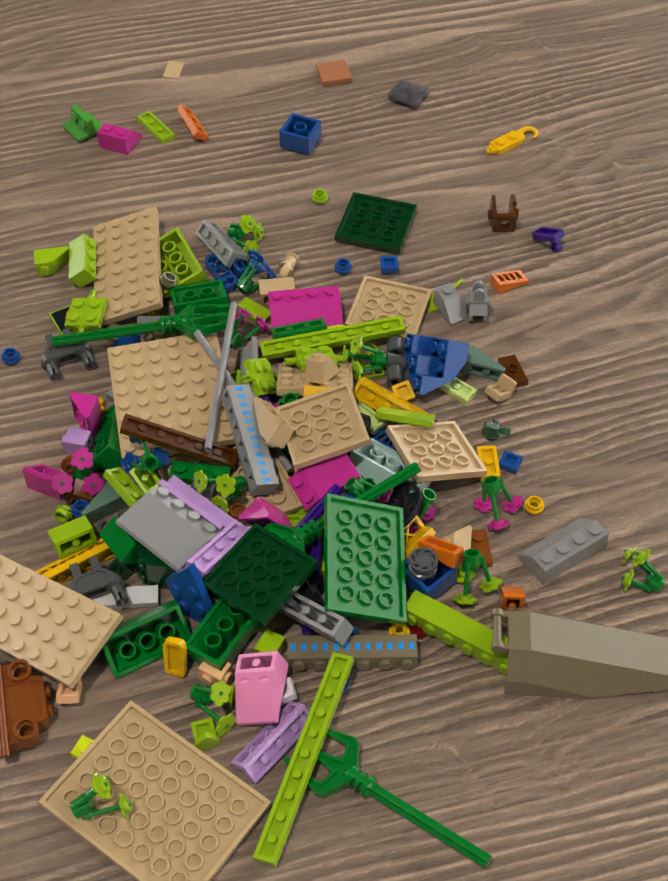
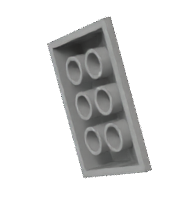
M160 485L148 491L115 522V524L176 572L183 567L185 568L187 561L221 532L213 524L202 518L199 513L185 505L182 500L170 494L168 489Z

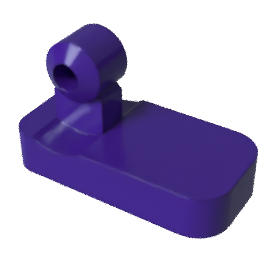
M540 227L532 232L533 240L550 241L553 252L556 253L562 249L560 239L565 236L563 229Z

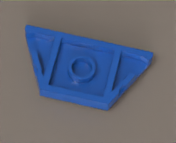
M191 563L188 567H183L177 572L170 574L165 581L175 602L179 604L182 614L201 623L214 605L195 563Z

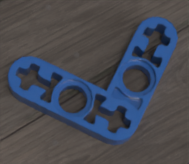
M215 254L206 256V269L215 280L222 279L226 294L235 291L238 288L236 286L238 280L233 272ZM220 271L226 272L222 275L217 274Z

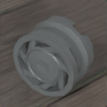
M427 547L414 549L409 555L408 571L410 575L421 581L435 576L438 566L437 554Z

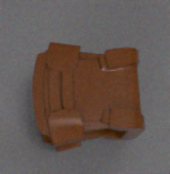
M514 194L510 196L509 213L497 214L496 197L492 195L488 210V220H491L492 232H514L516 230L519 209L516 208L517 202ZM503 221H509L507 224H501Z

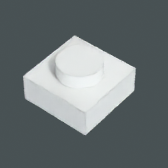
M291 677L286 678L281 706L297 699L294 681Z

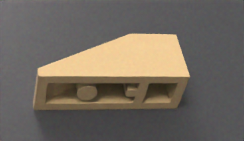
M254 397L253 403L259 433L265 439V444L272 448L277 446L284 449L295 428L270 402Z

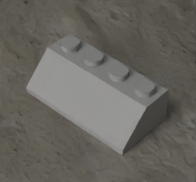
M579 518L517 554V557L543 585L606 548L609 533L597 520Z

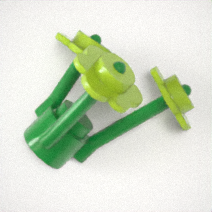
M250 214L247 216L242 215L240 223L230 224L227 234L234 242L244 247L243 251L246 254L248 249L258 251L259 245L257 242L262 239L264 229L261 227V223H256L255 219H252ZM253 233L254 240H248L246 243L239 240L245 234Z
M637 546L634 549L630 547L628 550H625L622 556L625 559L621 564L623 565L631 559L633 562L632 566H639L647 575L644 578L645 585L633 580V569L628 573L625 572L621 577L623 591L626 592L630 584L645 589L649 593L652 590L658 592L665 584L666 579L646 560L651 556L650 549L636 552L639 548Z
M95 771L93 772L95 776L92 777L91 788L70 802V808L77 819L84 816L86 820L93 816L120 809L122 816L127 820L129 819L128 812L131 811L132 805L130 799L126 798L125 794L121 792L119 793L118 805L92 811V808L95 807L92 800L93 796L97 794L100 799L104 798L106 800L111 798L109 777L103 773L99 775Z

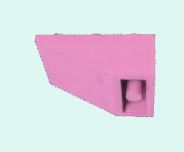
M278 651L239 654L235 670L236 724L238 726L278 723L289 665Z

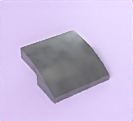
M402 80L391 90L388 98L416 107L422 104L423 98L429 95L430 89Z

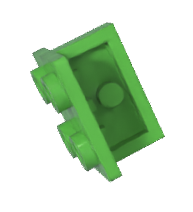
M78 105L70 106L72 112L70 116L72 119L63 123V127L78 142L96 135L102 124L90 112L85 113Z

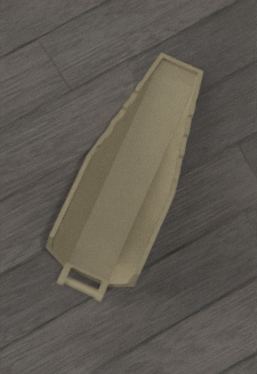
M505 606V611L500 608L491 610V619H493L491 651L495 653H508L504 695L601 699L618 697L622 694H632L633 696L640 695L643 692H653L654 694L668 690V637L586 622L527 607ZM502 621L508 624V643L502 641Z

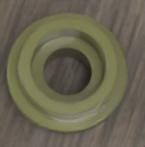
M164 272L159 278L161 284L166 288H173L177 284V277L171 272Z

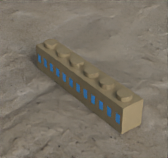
M417 634L350 635L343 646L325 636H288V670L302 671L304 669H315L323 671L327 668L332 652L352 656L354 658L352 669L367 670L369 668H380L388 670L390 668H417Z

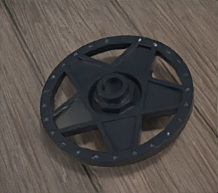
M408 480L393 488L394 491L389 501L383 503L403 508L404 528L416 517L422 504L421 489L414 482ZM406 486L414 488L416 492L407 494ZM413 505H415V506H414V509H413L412 512L410 513V508H411Z

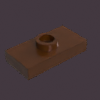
M515 354L498 358L497 362L506 368L505 374L517 382L516 387L528 385V379Z

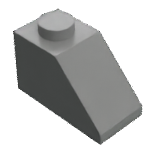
M451 282L436 287L433 302L448 324L453 326L466 321L460 295Z

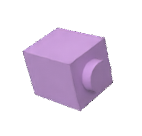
M69 427L61 440L65 454L73 455L74 451H79L82 447L87 448L88 451L91 450L93 445L91 431Z

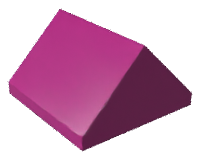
M70 392L69 397L74 418L81 429L91 431L92 439L94 440L102 421L98 396Z
M44 464L23 467L22 471L27 488L62 500L65 493L60 494L58 490H54L51 486L54 481L53 476L59 475L62 471Z
M260 496L238 518L248 526L257 523L264 528L269 523H277L293 528L285 512Z

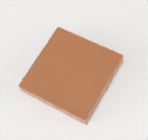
M345 60L316 64V70L322 86L352 82V76Z

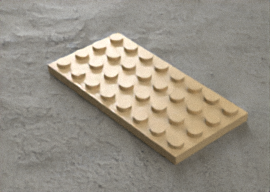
M156 206L93 226L94 240L96 242L97 269L96 279L94 280V289L97 290L95 298H106L108 301L101 327L112 322L115 323L163 308L162 284L159 280L161 276L159 218Z
M0 555V651L15 659L27 660L33 669L73 689L120 624L123 616Z

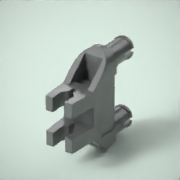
M69 328L62 330L63 335L71 334ZM52 333L45 335L47 348L42 356L41 366L48 372L51 381H56L54 375L57 380L61 378L58 367L81 359L87 370L91 369L89 364L92 369L96 367V362L92 356L93 349L87 342L53 347Z
M97 556L88 558L92 571L84 574L81 573L77 563L69 565L73 577L69 589L92 600L112 593L117 606H122L121 599L124 605L129 602V598L123 588L125 585L123 578L111 570L102 568Z

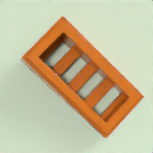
M521 270L491 274L490 284L498 294L529 283V280Z
M427 535L418 542L419 547L432 549L437 554L438 560L452 569L463 561L464 548L431 535Z

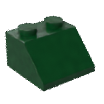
M141 546L134 550L136 556L134 562L138 568L136 573L142 582L145 581L148 585H158L159 589L169 590L165 579L176 571L146 547Z

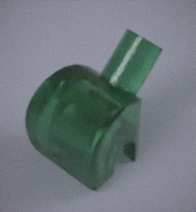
M493 418V424L489 421L483 424L481 433L488 441L497 440L500 434L510 436L511 428L502 427Z

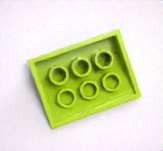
M178 227L160 237L161 275L164 272L173 273L177 277L175 287L209 281ZM162 285V297H171L170 289Z

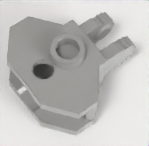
M477 280L473 283V289H469L467 296H465L468 320L472 321L473 316H482V320L487 321V307H490L491 298L487 296L484 282Z

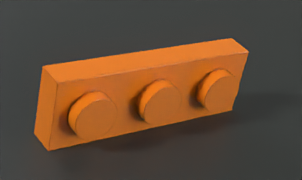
M180 104L177 110L180 113L181 119L185 121V126L192 132V137L205 142L209 136L191 109Z

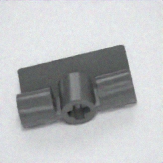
M398 336L390 337L387 340V363L385 369H387V385L389 387L409 380L411 385L403 339Z

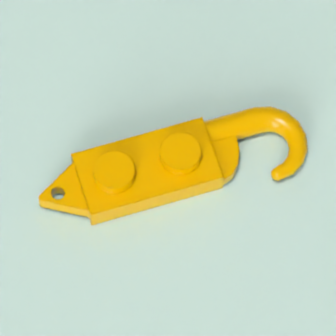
M525 126L516 131L513 130L490 141L486 154L501 155L523 144L525 141L524 133L533 132V139H535L539 135L538 130L532 126Z

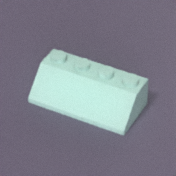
M370 438V445L351 451L349 458L360 475H363L364 478H372L377 485L404 469L406 465L397 451ZM413 477L408 479V481L414 482L421 491L424 488H428L432 482L416 483ZM406 486L407 494L415 492L414 488Z

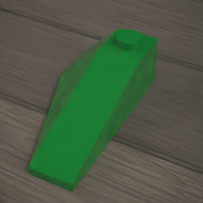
M113 404L106 410L99 426L101 431L93 440L96 444L94 449L89 450L93 454V459H91L93 461L92 470H108L121 465V449L115 404Z

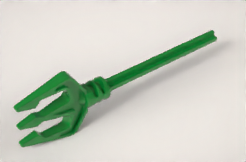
M189 304L179 314L162 316L158 321L52 336L53 347L153 332H161L163 335L181 332L191 339H196L193 334L196 330H200L203 336L226 329L227 321L225 320L228 319L229 312L227 311H229L230 304Z
M413 462L354 499L372 502L421 472V469L416 462ZM324 517L318 521L309 520V524L304 523L302 525L303 528L293 529L292 527L277 523H269L264 528L306 553V546L309 545L308 542L312 543L315 541L314 538L319 539L322 537Z
M328 729L326 737L346 747L343 756L339 758L320 751L317 761L330 774L321 782L310 777L307 785L318 798L328 797L344 790L346 787L349 789L354 788V792H361L363 798L367 796L374 798L483 868L489 865L492 858L490 854L377 785L375 777H368L367 772L361 773V768H359L360 747L357 738ZM288 757L283 758L284 762L289 765L291 759Z

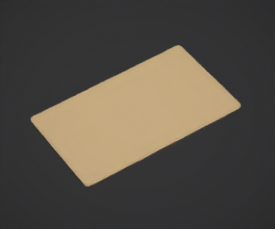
M168 61L163 77L179 78L184 62Z

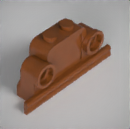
M1 656L0 759L10 757L15 751L36 746L40 741L39 733L49 729L51 725L50 718L54 717L52 704H48V698H52L50 685L45 686L41 676L32 674L31 665L28 664L27 660L17 659L9 665L1 666Z

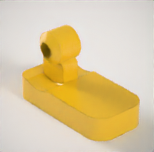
M167 637L163 643L164 671L169 675L184 677L188 670L187 658L189 657L186 642L180 638Z

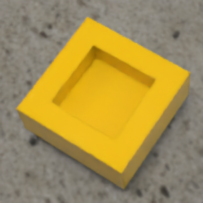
M409 380L391 386L392 392L406 401L415 398Z

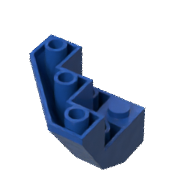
M407 333V337L404 339V352L413 392L424 395L453 381L466 363L469 343Z

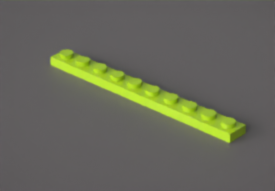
M332 652L254 852V861L274 867L278 864L354 664L352 656Z

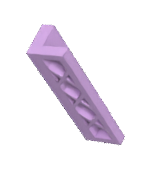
M175 475L168 482L163 479L158 482V485L168 489L170 494L182 500L185 505L199 513L202 518L213 524L219 531H222L235 520Z
M235 519L187 561L185 568L189 564L195 563L201 578H203L249 529Z
M290 701L280 711L278 723L267 724L230 762L232 767L242 770L250 782L256 784L299 739L309 714L306 706Z

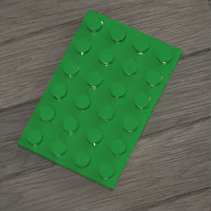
M328 493L324 496L325 612L332 611L339 615L404 625L407 622L403 508Z

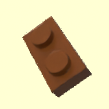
M486 529L472 530L471 549L479 550L480 556H485L486 566L492 567L493 560Z

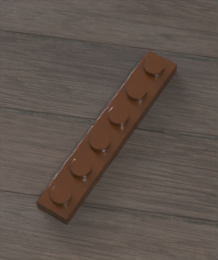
M126 413L124 415L120 434L219 466L231 467V470L235 467L238 453L236 449L213 442L212 451L206 452L204 450L205 439Z

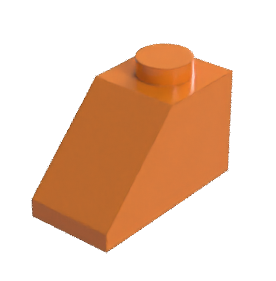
M501 587L499 595L500 609L505 611V606H524L525 593L522 587Z

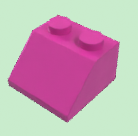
M104 123L97 132L100 148L125 155L131 152L142 137L141 133Z

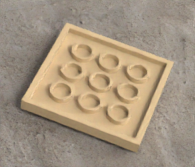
M364 275L345 326L401 315L405 326V334L395 336L402 338L404 342L407 333L418 334L432 295V289Z
M285 362L279 363L277 396H284L290 392L294 394L299 393V396H303L304 385L333 388L348 382L353 392L352 363L338 362L339 373L324 384L306 382V371H300V368L296 365L285 366Z
M349 382L276 407L281 415L295 428L287 442L295 470L371 444Z
M455 421L434 422L431 428L410 424L390 425L386 428L385 432L406 467L416 462L421 469V472L413 476L416 483L486 476L488 470Z

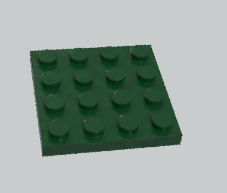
M353 192L336 231L335 241L400 254L417 211V205Z
M254 523L202 581L206 590L265 627L319 566V562L287 541Z

